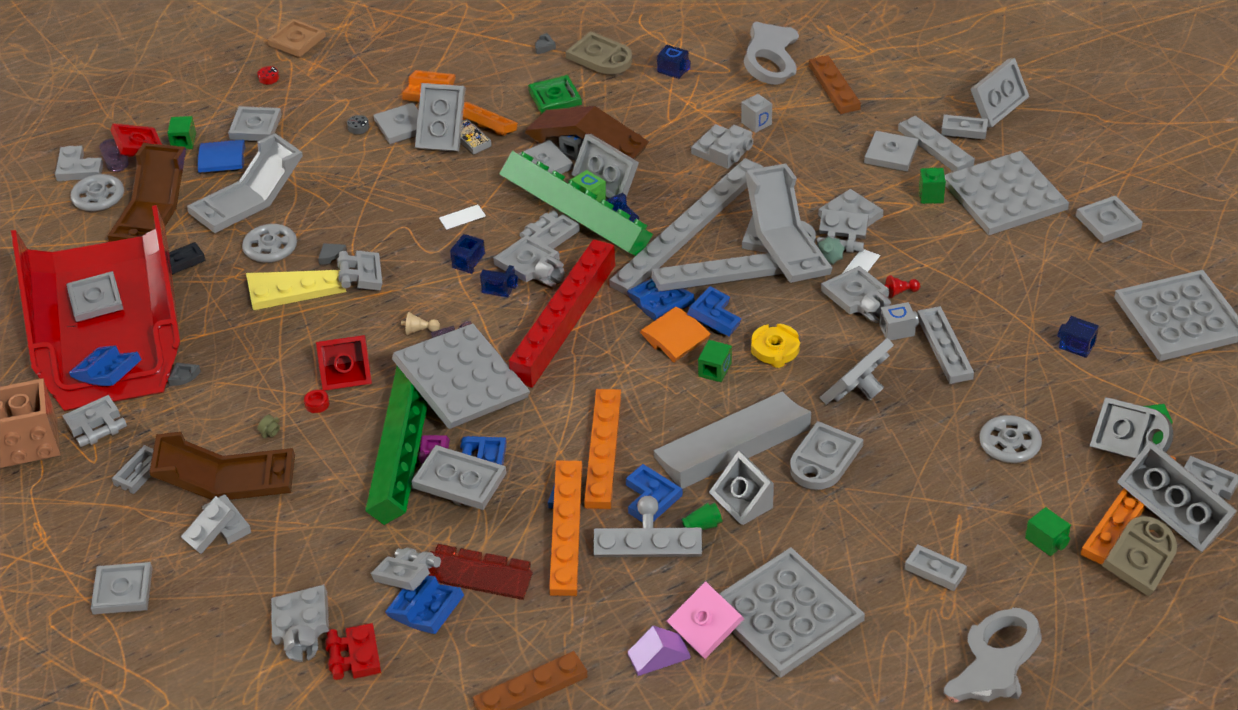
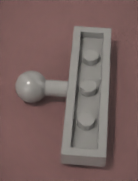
M644 496L637 504L639 513L643 515V528L594 529V557H702V528H653V515L657 513L659 505L654 497Z

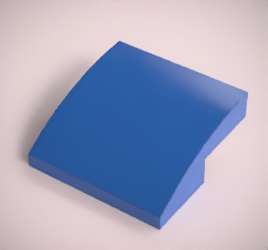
M244 140L201 143L198 154V173L242 169L244 165Z
M652 278L627 291L630 299L654 321L674 307L683 309L695 302L694 294L683 288L658 291Z
M116 345L98 347L74 367L69 374L71 377L85 383L111 386L142 359L138 352L120 354Z
M427 576L414 591L402 589L385 613L390 618L406 626L436 634L464 597V594L460 587L440 585L435 576Z

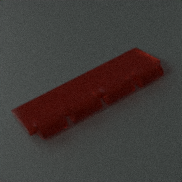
M437 544L435 552L430 551L434 556L441 559L439 567L428 568L430 572L428 576H435L438 583L524 600L533 575V571L530 570V561L511 558L509 566H507L508 557L486 553L484 561H481L482 552L461 548L458 556H456L457 547Z

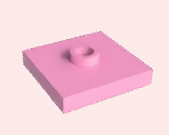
M705 581L667 622L706 659L744 618Z

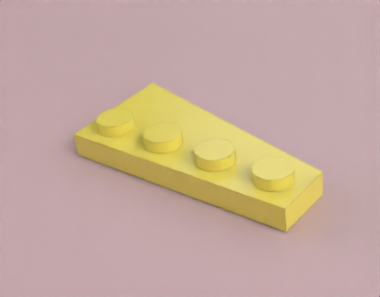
M340 270L246 273L253 310L346 292V288L341 286L338 278Z

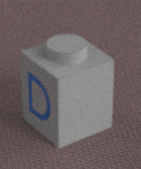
M759 94L743 101L741 123L755 133L772 125V103Z
M909 302L880 308L879 326L885 338L896 340L915 336V328L919 324L917 312L912 310Z

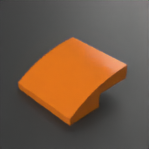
M415 70L409 76V85L402 92V99L420 102L421 83L453 85L455 74Z
M674 307L640 331L642 336L655 350L660 347L673 363L705 342L711 335L696 319L687 315L685 311L678 307Z

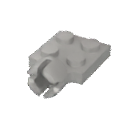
M528 235L493 258L495 266L526 283L532 279H537L547 286H556V283H560L565 274L564 264L560 261L559 252Z
M860 266L821 283V291L847 313H862L871 322L879 323L880 308L890 306L891 301L887 298L889 296V289Z
M325 585L271 598L272 639L275 645L284 644L287 657L293 661L303 662V651L307 650V659H312L318 650L319 635L329 631L328 596Z

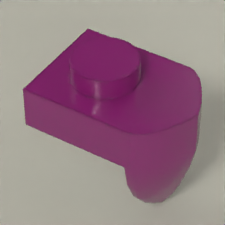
M447 435L422 436L420 453L418 455L421 465H423L435 445L449 448L450 439Z

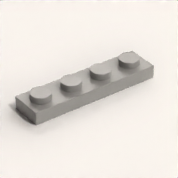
M917 116L899 123V132L906 137L919 139L918 146L953 172L974 166L975 159Z
M941 306L918 310L919 323L949 384L973 380L974 371Z

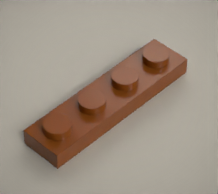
M829 55L809 59L810 69L840 114L861 110V102Z
M572 651L474 696L473 704L477 710H518L587 678V670L575 651Z

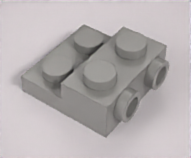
M715 124L691 147V154L728 169L746 151L751 149L753 145L752 132L736 125L726 129Z

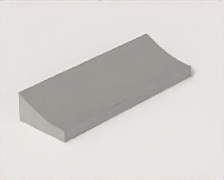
M782 391L654 450V458L676 485L684 489L726 469L738 451H741L747 458H750L809 430L811 427V411L797 405Z

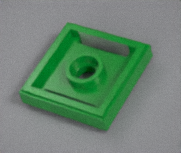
M568 75L528 85V90L541 114L546 110L582 105V98Z

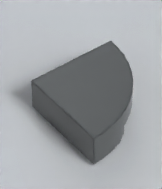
M548 33L540 35L539 40L535 43L537 55L556 49V43Z
M323 243L318 258L319 265L330 264L331 260L339 257V252H347L346 245Z
M176 363L168 378L169 386L183 385L192 381L200 374V366Z

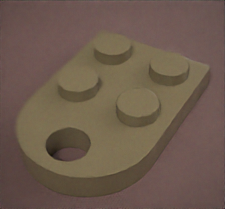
M591 31L565 51L567 59L603 74H618L626 71L632 65V52L627 46Z
M1147 516L1136 517L1124 528L1102 566L1150 597L1176 554V538L1172 531L1161 521ZM1149 529L1156 531L1160 538L1151 535Z

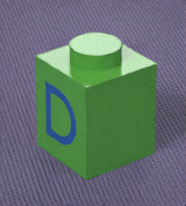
M588 170L571 179L581 185L580 191L585 192L587 189L598 196L596 198L597 201L606 200L605 180Z

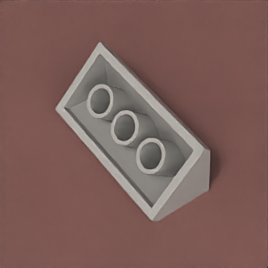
M1152 441L1146 445L1117 481V483L1201 552L1227 528L1237 512L1235 508Z

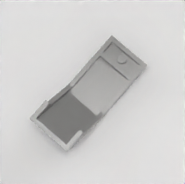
M276 133L258 141V153L241 179L188 205V213L212 232L216 233L269 207L302 158L303 153Z
M780 164L746 170L745 176L757 236L788 281L792 283L830 275L832 266L801 225L794 190L797 178L788 165Z

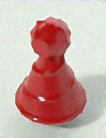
M889 275L885 282V286L889 289L888 297L892 299L907 289L917 292L920 289V282L916 279H911L907 283Z

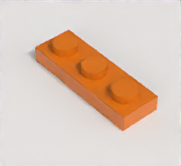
M464 102L463 120L468 119L469 121L477 122L478 126L491 128L499 135H507V133L516 131L517 122L469 102Z

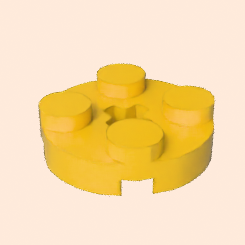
M769 324L763 325L752 335V355L762 362L771 364L775 368L783 367L785 363L792 361L799 354V335L790 326L777 324V327L769 328Z

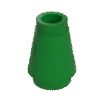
M707 502L681 519L684 528H702V530L718 527L717 524L723 522L715 502L712 504Z

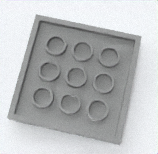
M1021 151L945 175V186L988 236L1068 210L1069 202Z
M1204 270L1115 291L1114 298L1159 361L1238 342V315Z
M474 324L396 351L392 357V360L448 429L528 398L530 390L509 369V365Z
M791 547L719 594L744 618L732 633L779 678L846 634L865 619L863 611Z

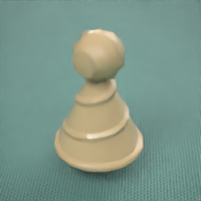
M411 312L407 313L406 321L401 320V325L405 326L406 335L426 328L429 331L437 332L440 328L438 320L433 319L428 322Z

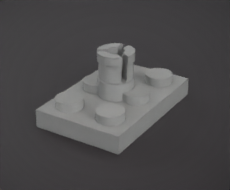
M1015 58L1007 59L971 88L981 118L988 119L987 128L993 127L1029 97Z
M421 83L415 142L416 149L459 152L466 90L464 86Z
M585 134L571 175L576 177L588 170L606 181V196L621 204L626 200L639 162L594 135Z
M886 338L819 398L826 405L833 399L838 402L857 386L866 395V398L871 400L884 388L871 372L890 356L887 351L894 344Z
M435 445L413 478L412 486L414 489L452 500L457 506H461L462 503L464 506L469 505L484 510L507 474L506 466Z

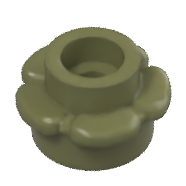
M266 415L261 420L257 430L263 438L268 436L272 438L279 432L281 427L278 424L279 418Z

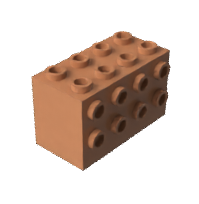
M44 379L0 387V468L60 456L58 421Z

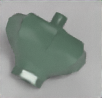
M827 237L823 241L818 242L819 250L831 265L843 259L845 247L841 244L839 238Z

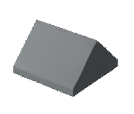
M738 451L709 493L740 524L744 525L773 508L774 483L741 451Z

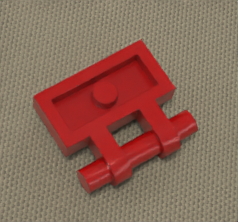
M373 623L345 628L347 637L343 638L338 637L336 629H330L327 632L325 646L330 654L328 667L332 672L333 679L341 680L344 677V671L352 670L354 679L381 673ZM349 650L350 657L344 658L341 656L342 651Z

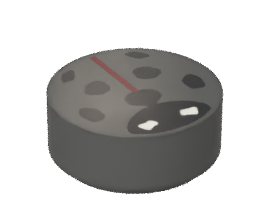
M363 115L350 117L347 121L348 131L352 134L365 133L369 129L368 118Z

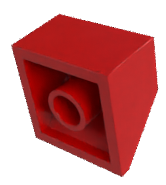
M365 335L316 342L323 391L372 384Z

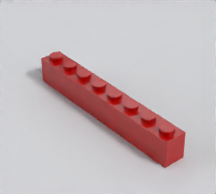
M595 239L591 241L508 360L509 369L520 378L525 386L534 387L614 269L615 247L613 244Z

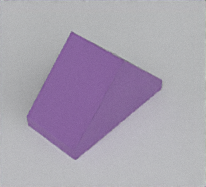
M652 626L628 651V656L638 676L690 659V653L680 634L656 626Z

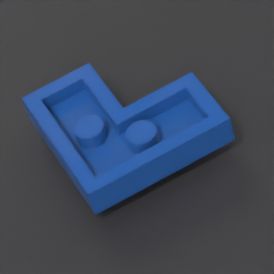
M711 286L690 306L687 315L695 318L698 322L704 323L727 336H730L737 329L742 319L724 309L729 303L730 296Z
M644 464L626 478V486L640 494L628 506V513L643 522V515L639 513L637 504L642 497L652 496L658 502V511L653 515L654 522L683 496V489Z

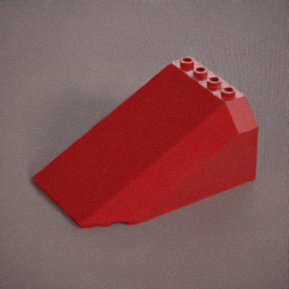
M157 205L152 206L155 229L140 237L67 250L48 252L27 249L17 231L11 230L31 368L40 379H44L46 388L64 411L78 409L107 395L110 396L113 402L160 394L165 391L180 345V334L166 230ZM113 271L123 310L76 322L66 284ZM116 345L120 354L138 352L142 359L111 386L85 383L71 377L69 374L74 367L98 347Z

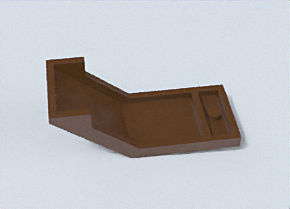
M596 106L546 110L525 131L527 135L541 144L550 136L577 135L584 140L585 134H592L634 160L649 143L640 134L635 133Z
M150 143L142 144L135 155L137 169L132 199L107 235L109 242L140 237L154 230L155 222L152 210L154 205H157L166 226L177 209L186 147Z
M182 432L156 434L149 473L154 478L213 500L215 496L219 498L224 494L229 500L291 493L295 453L293 448L222 456L185 441Z

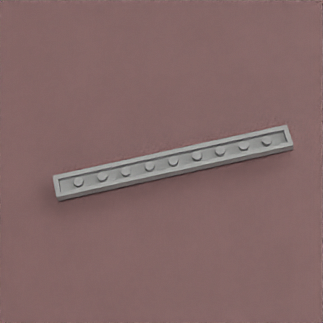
M744 158L609 280L610 287L628 296V290L648 279L652 275V269L660 268L748 187L745 176L746 170L763 168V166Z

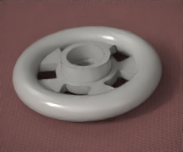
M92 175L82 179L73 187L71 201L77 208L84 211L105 210L121 200L124 194V185L118 178L112 175ZM108 184L113 185L111 188L106 187ZM86 193V197L80 198V194Z
M266 224L254 228L245 236L242 242V249L248 258L256 262H276L288 257L294 251L297 245V237L293 230L287 226ZM278 234H282L284 237L280 238ZM252 243H258V247H252L251 245ZM281 244L286 245L283 249L279 248Z
M1013 415L998 416L984 424L979 435L980 444L984 451L992 458L1006 463L1027 461L1039 452L1042 445L1041 434L1037 427L1030 421ZM1006 425L1016 426L1018 428H1006ZM993 430L1000 431L997 437L991 435ZM1023 434H1029L1031 439L1024 440ZM999 443L1005 449L1001 451L995 445ZM1021 446L1025 449L1022 452H1016L1014 450Z

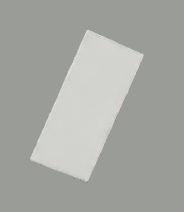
M475 205L439 217L447 230L485 217L486 215L479 205Z
M865 249L863 252L859 251L843 273L858 266L868 272L880 255Z

